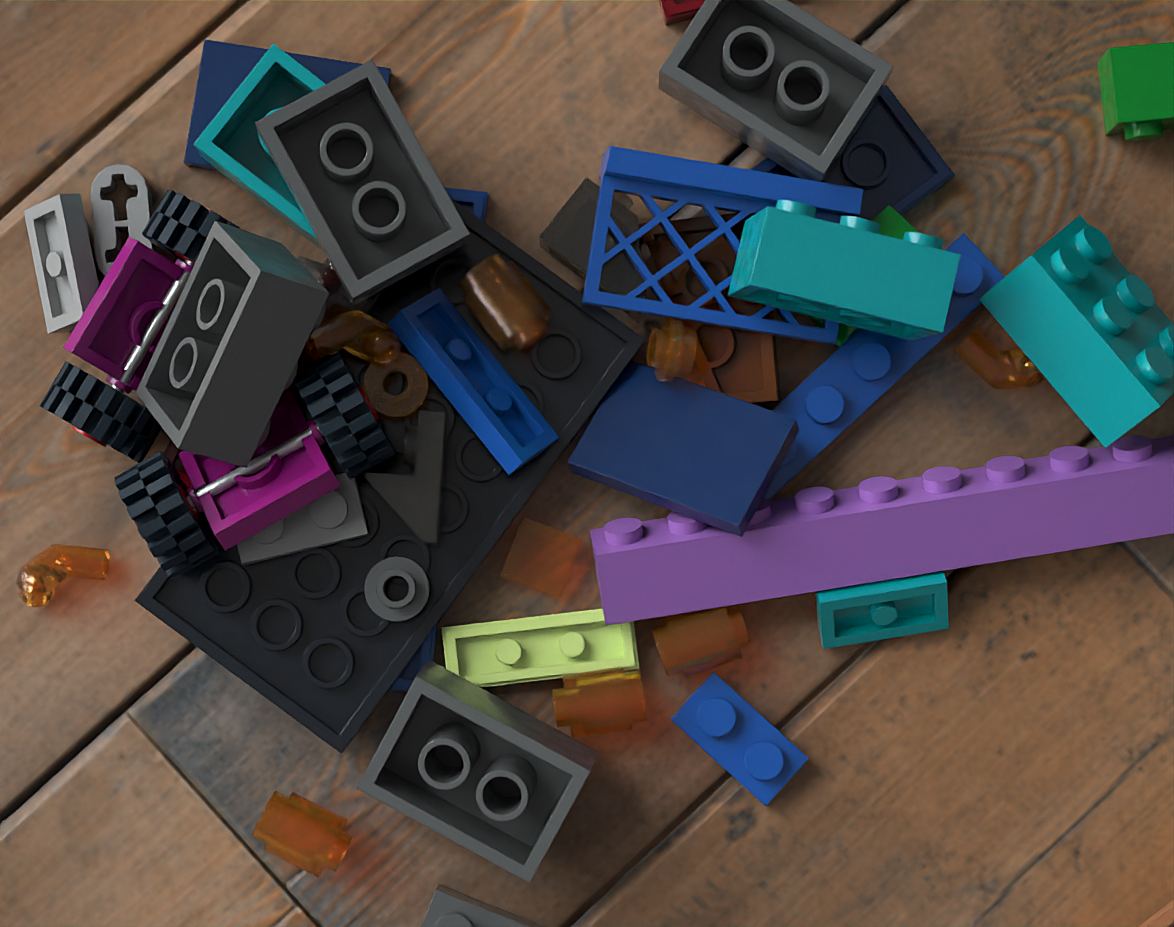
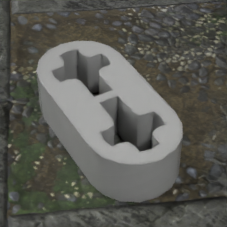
M116 164L104 168L96 175L91 186L90 196L95 258L99 270L106 276L113 262H110L111 255H116L121 251L120 232H128L130 238L138 240L155 252L157 251L156 245L142 235L143 230L154 214L149 184L137 170L128 165ZM124 179L131 190H138L137 197L127 199V220L119 221L117 206L112 201L105 200L106 193L116 191V181Z

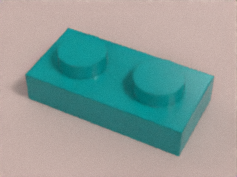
M944 571L815 591L818 632L823 649L949 629L947 580Z

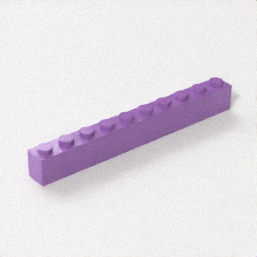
M1136 435L1125 436L1117 439L1106 448L1086 449L1080 446H1063L1052 450L1049 456L1024 460L1016 456H1001L989 460L986 466L959 470L951 466H940L926 470L919 477L895 480L891 477L879 476L865 479L857 487L831 490L827 487H810L797 492L795 497L771 501L763 498L742 537L675 511L671 512L666 518L640 521L639 519L629 517L615 519L606 523L603 528L590 530L605 624L607 626L1174 533V435L1154 439Z

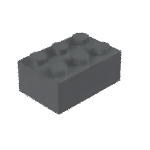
M705 0L660 68L658 89L797 177L824 182L887 85L894 66L788 0Z
M373 59L255 122L260 138L353 305L468 243L469 231Z
M214 221L136 394L178 449L247 468L256 448L261 446L268 436L271 416L283 391L289 388L295 379L298 359L311 332L315 331L323 320L326 308L325 302L329 292L282 243Z
M428 660L415 677L356 789L530 883L590 774L599 752Z

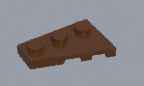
M739 213L723 214L721 217L725 222H728ZM752 215L746 216L730 228L739 242L745 220ZM708 216L669 220L689 249L717 230ZM647 223L636 224V225H637L638 229H640L641 227H643V226L646 225ZM659 224L642 236L658 272L681 256ZM722 235L694 254L716 286L733 274L737 256ZM686 261L660 279L667 296L673 304L689 306L707 293V290ZM730 285L721 291V294L736 314L752 316L766 306L728 296ZM712 298L699 307L721 311ZM773 310L762 318L774 320ZM679 320L686 335L685 339L707 388L751 404L781 402L775 335Z

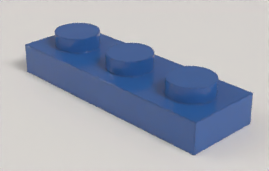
M440 288L400 310L388 323L408 351L414 356L508 475L544 452L559 438L557 433Z

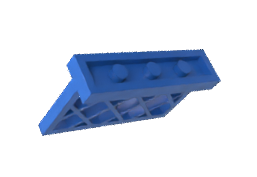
M609 146L602 155L599 174L601 182L582 304L830 345L836 344L839 323L823 319L822 328L800 325L790 311L768 305L752 316L736 314L721 294V291L730 285L732 275L716 286L694 254L722 235L737 256L740 242L730 228L746 216H753L767 206L776 208L777 200H790L816 208L815 218L840 224L841 216L856 217L860 215L864 189ZM614 192L639 196L654 219L628 238H625L610 217ZM654 199L676 203L662 212ZM685 204L702 207L717 228V230L690 249L667 219V217ZM717 210L739 214L725 222ZM659 224L681 256L655 275H652L630 244ZM609 231L618 245L604 254L607 233ZM620 251L625 253L645 281L626 296L599 291L602 265ZM684 261H686L707 290L706 294L689 306L673 304L657 282ZM649 287L659 301L637 298L636 296ZM712 298L721 311L699 307ZM775 309L784 322L763 319L762 317Z

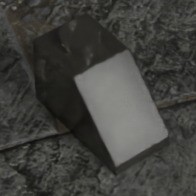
M588 177L585 178L539 236L540 247L584 282L600 188ZM614 192L610 217L625 238H628L639 230L637 215L630 211L634 202L627 194ZM609 231L607 233L604 254L618 245ZM638 238L630 245L642 260L640 238ZM620 251L602 265L599 291L626 296L645 281L625 253ZM646 290L636 297L647 299ZM622 310L638 324L646 315Z

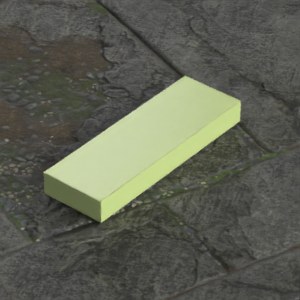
M603 609L441 627L446 669L480 688L639 669L634 621L606 626Z

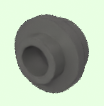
M389 557L378 562L370 570L365 581L364 592L366 601L375 614L389 621L401 622L415 617L423 610L429 598L430 586L426 573L417 563L404 557ZM398 576L408 582L409 592L403 600L395 602L387 598L384 589L389 579Z

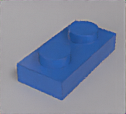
M714 672L704 680L670 718L674 724L765 806L809 759Z

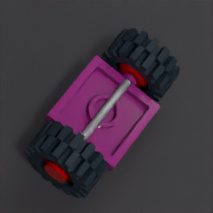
M167 190L143 230L142 235L168 254L178 258L177 261L173 263L138 240L129 237L63 347L65 350L108 374L106 381L113 385L109 386L65 361L39 406L72 424L74 430L104 447L108 445L134 461L142 462L162 427L147 407L123 394V392L130 394L132 389L137 391L214 221L239 229L240 227L216 212L202 206L200 203L190 200L173 190Z
M339 352L295 376L294 383L314 420H307L301 406L291 391L282 395L271 416L268 436L264 443L256 448L247 468L183 450L178 455L192 484L190 488H187L168 457L160 451L114 477L119 495L127 506L126 510L131 519L134 520L142 539H145L150 552L154 558H157L164 572H167L171 579H175L219 554L216 540L210 532L211 529L208 523L202 517V512L205 513L214 535L226 551L340 487L341 485L321 447L326 443L323 437H325L330 449L350 480L396 455L378 421L380 418L361 384H357Z

